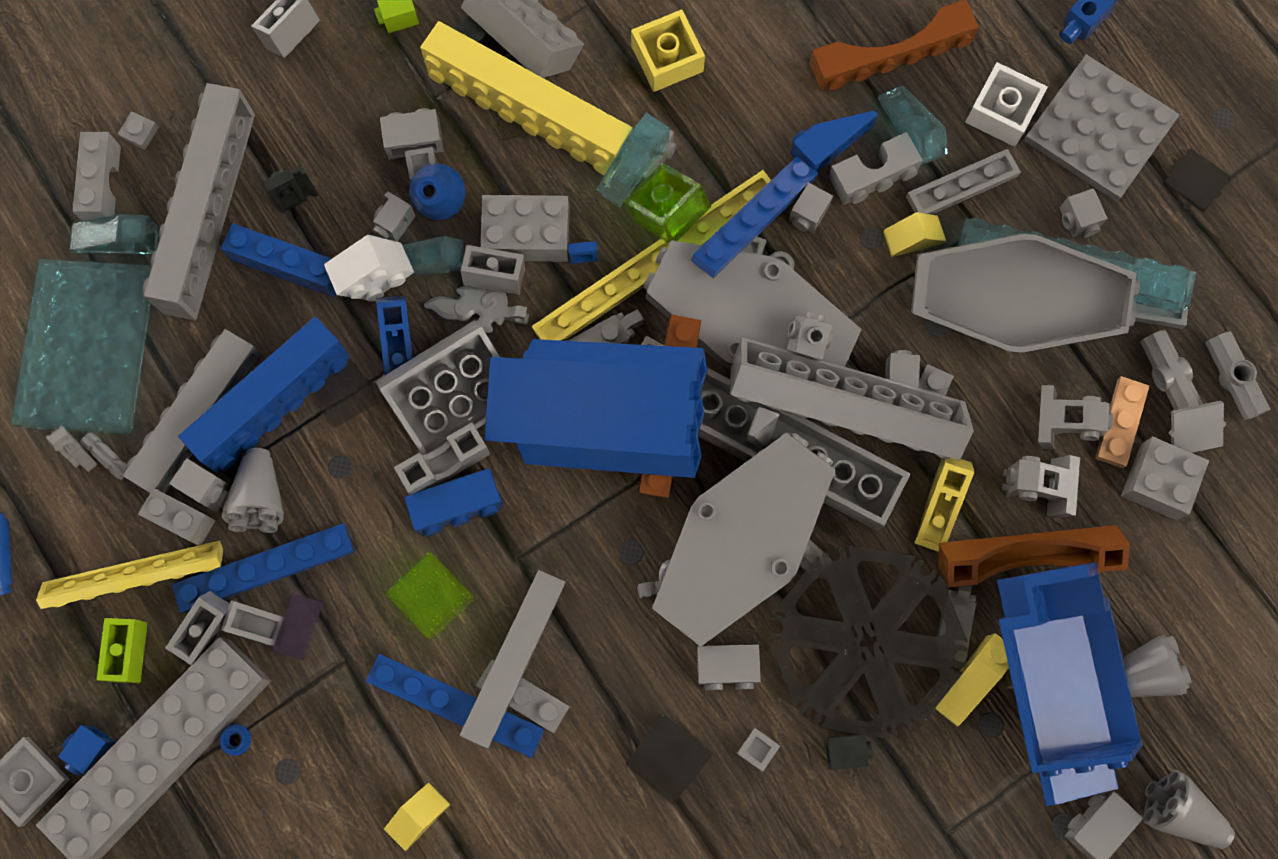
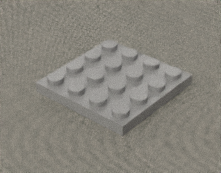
M1086 54L1023 141L1118 202L1180 114Z

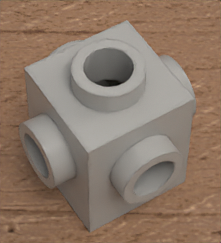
M807 312L806 317L796 315L795 320L790 323L787 335L790 339L787 349L823 360L825 350L829 348L833 339V332L831 331L833 325L823 322L825 316Z

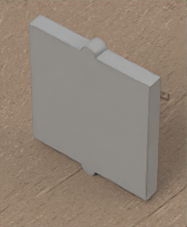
M1216 401L1171 411V430L1169 431L1171 444L1191 453L1222 447L1223 427L1226 426V422H1224V403Z

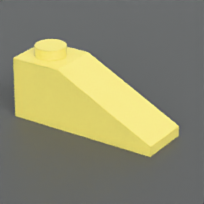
M941 458L917 531L915 544L939 552V543L948 542L974 475L972 462L963 459L959 461L952 458Z
M994 633L984 638L933 706V708L957 727L968 717L1009 668L1004 642L1000 636Z

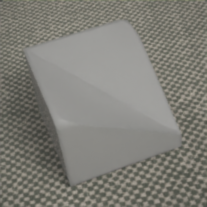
M761 407L757 408L746 438L747 441L762 447L769 446L780 414Z

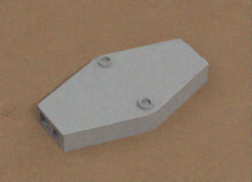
M1020 233L917 254L911 312L1009 352L1023 353L1128 333L1129 326H1133L1135 322L1136 311L1132 309L1133 297L1138 296L1140 281L1136 279L1137 273L1041 236Z
M671 240L668 248L662 246L655 261L660 265L655 274L649 273L643 286L644 289H647L645 299L668 319L670 315H677L702 320L697 344L704 348L722 366L730 369L741 337L788 350L787 346L790 338L787 334L790 323L795 320L796 315L806 317L807 312L825 316L823 322L833 325L831 329L833 339L829 348L825 350L823 361L845 367L862 329L784 261L773 256L740 252L713 279L691 261L693 254L702 245Z
M787 433L782 435L700 495L690 508L652 609L700 647L788 584L797 573L836 470L831 467L833 461L820 451L816 455L806 448L809 443L796 433L792 436Z

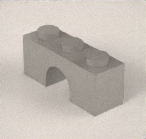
M80 132L72 212L85 224H114L116 197L110 190L109 173L119 172L121 146L109 132Z
M907 132L881 144L877 154L883 165L881 168H867L862 164L858 155L831 167L828 178L843 205L853 202V204L859 203L866 199L868 194L876 190L883 192L889 189L894 182L900 179L907 181L918 174V169L923 159Z
M472 422L447 436V442L437 450L425 455L419 452L394 467L410 495L435 487L491 455Z

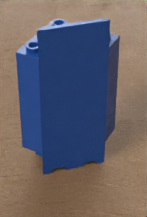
M1096 562L997 580L1005 615L1004 618L999 619L1031 771L1032 773L1039 772L1046 806L1057 805L1118 789L1119 784L1115 769L1127 767L1128 762L1134 759L1143 745L1109 597L1104 598Z

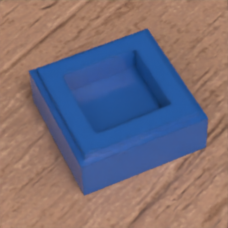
M596 241L568 244L571 264L595 262L598 260Z

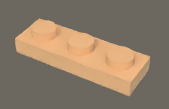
M1122 376L1117 380L1109 407V412L1113 414V424L1111 429L1101 437L1095 459L1120 468L1127 466L1149 385Z

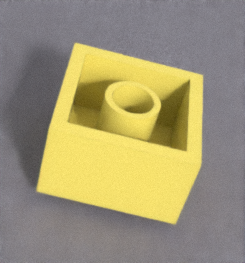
M682 9L631 30V47L653 92L704 72L705 54Z

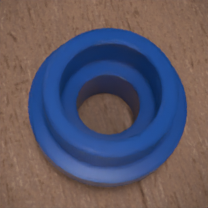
M230 725L220 735V747L228 755H241L250 747L251 734L243 725ZM235 734L241 737V742L237 746L232 744V737Z

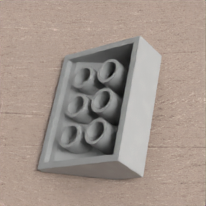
M475 320L375 381L422 455L429 454L443 446L447 442V436L471 422L476 429L486 424L490 357L500 356L481 325Z

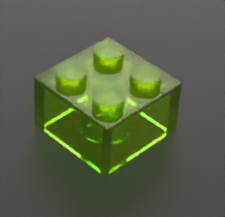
M664 162L624 201L637 224L670 244L671 240L678 241L711 208L701 184Z
M431 551L385 593L421 633L430 640H433L476 599Z

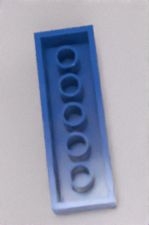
M315 316L177 437L201 463L218 474L221 471H227L236 463V458L250 448H254L264 433L277 428L281 423V418L289 411L297 410L303 404V399L311 392L314 393L324 386L325 380L332 373L340 372L347 365V360L351 357L339 340Z

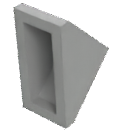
M231 601L221 630L276 647L286 618Z

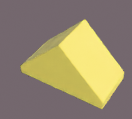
M916 212L883 231L891 257L946 243V238L937 215Z
M427 783L400 807L384 830L407 851L451 804L430 783Z

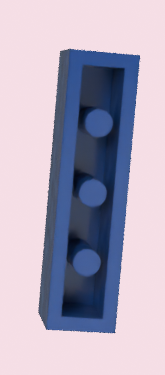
M232 223L220 248L231 261L335 297V289L324 266L332 258Z

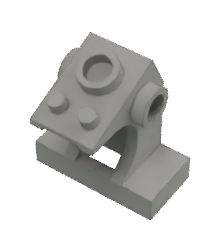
M1042 385L1038 443L1041 449L1054 450L1055 435L1062 433L1080 434V439L1087 441L1099 440L1100 437L1104 436L1111 429L1113 424V414L1109 412L1110 403L1101 402V398L1096 396H1085L1082 400H1057V392L1054 385ZM1065 410L1083 411V423H1065Z
M1068 455L1051 459L1050 465L1040 462L1039 457L1023 456L1022 460H1018L1003 471V476H1006V483L1002 484V490L1006 491L1005 497L1019 495V499L1025 501H1036L1037 496L1043 497L1048 500V517L1063 518L1076 516L1080 457ZM1044 474L1050 477L1049 488L1043 487Z

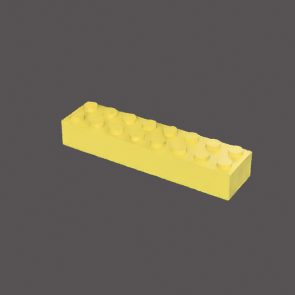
M437 22L420 47L428 75L433 81L451 86L458 95L462 97L469 96L480 107L486 110L490 108L498 112L499 116L509 123L516 122L528 134L544 137L550 146L556 149L562 148L570 152V155L579 162H588L600 174L605 176L609 174L615 178L618 176L630 145L633 146V127L444 23Z

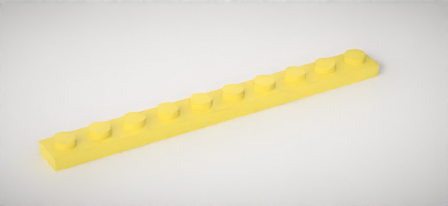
M764 170L760 171L532 325V330L541 340L566 341L641 290L649 273L655 274L660 265L655 261L662 246L668 248L671 240L697 245L705 244L759 193L771 179Z

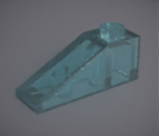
M903 85L878 96L881 105L899 135L907 132L923 159L922 165L948 154L946 127Z
M645 113L627 137L597 187L596 192L620 207L668 145L670 128L648 113Z
M117 214L73 223L69 250L71 252L153 254L157 248L159 227L148 215Z
M441 236L402 245L414 271L410 276L440 274L461 270L464 259L463 240Z

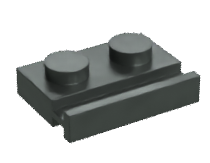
M301 163L297 165L299 169L291 172L290 169L273 173L269 179L263 181L267 191L282 213L306 202V197L314 194L315 197L319 195Z

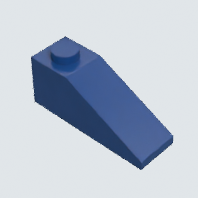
M869 111L815 124L807 131L803 129L792 139L793 144L790 154L794 158H800L816 172H819L874 127L878 114L875 111Z
M405 295L376 298L385 375L412 359Z

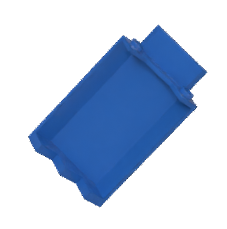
M532 339L522 359L490 357L485 441L517 443V449L521 452L524 464L695 478L702 457L698 432L705 414L701 396V389L707 374L704 348Z

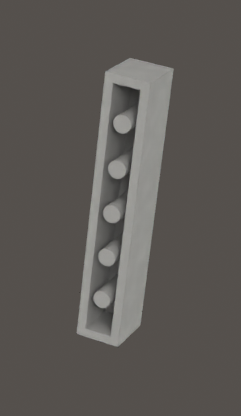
M224 329L222 334L217 335L212 341L211 349L206 357L197 362L192 377L179 388L176 400L171 407H167L161 414L160 422L155 430L149 432L144 438L143 447L139 453L128 461L125 468L126 471L122 476L149 493L155 488L166 494L171 486L169 483L186 458L190 459L193 454L177 436L243 380L259 359L261 353L253 345Z

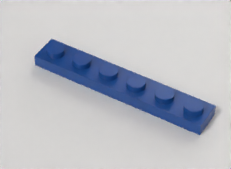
M794 158L693 254L691 261L714 279L803 192L808 182L812 184L816 180L819 173L800 158Z
M343 523L212 571L172 584L179 611L184 614L190 611L198 597L209 591L224 600L355 553L347 526Z
M381 654L378 655L366 680L369 684L463 727L477 700L474 696ZM506 712L493 740L532 758L545 729Z

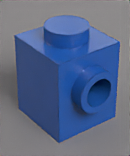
M80 725L76 732H73L66 738L62 745L63 751L58 757L66 762L65 768L68 771L81 776L86 774L116 741L93 725Z

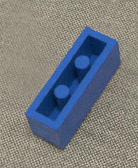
M490 468L404 497L414 530L419 535L424 534V537L436 535L442 531V527L451 524L453 527L465 525L470 522L469 518L481 515V517L494 515L498 512L497 508L503 507Z

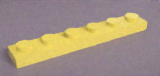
M215 541L42 582L36 601L40 609L61 607L70 602L82 599L91 600L99 595L112 592L120 593L126 589L141 585L150 586L158 581L171 578L179 579L185 575L200 571L209 572L217 567H221L223 547L220 541Z

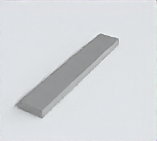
M538 570L459 735L460 738L486 750L489 749L563 591L565 581Z

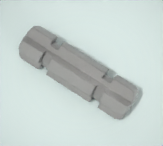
M92 432L87 433L81 439V445L89 450L116 478L124 479L125 477L122 475L126 471L127 464L104 444L97 435Z

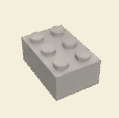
M482 195L480 247L523 254L524 261L569 262L570 207L568 196Z

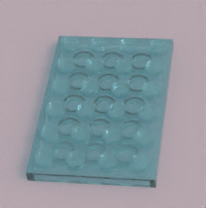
M39 259L11 425L22 428L54 430L63 426L66 430L132 433L151 305L144 297L143 285L145 279L150 276L151 265Z

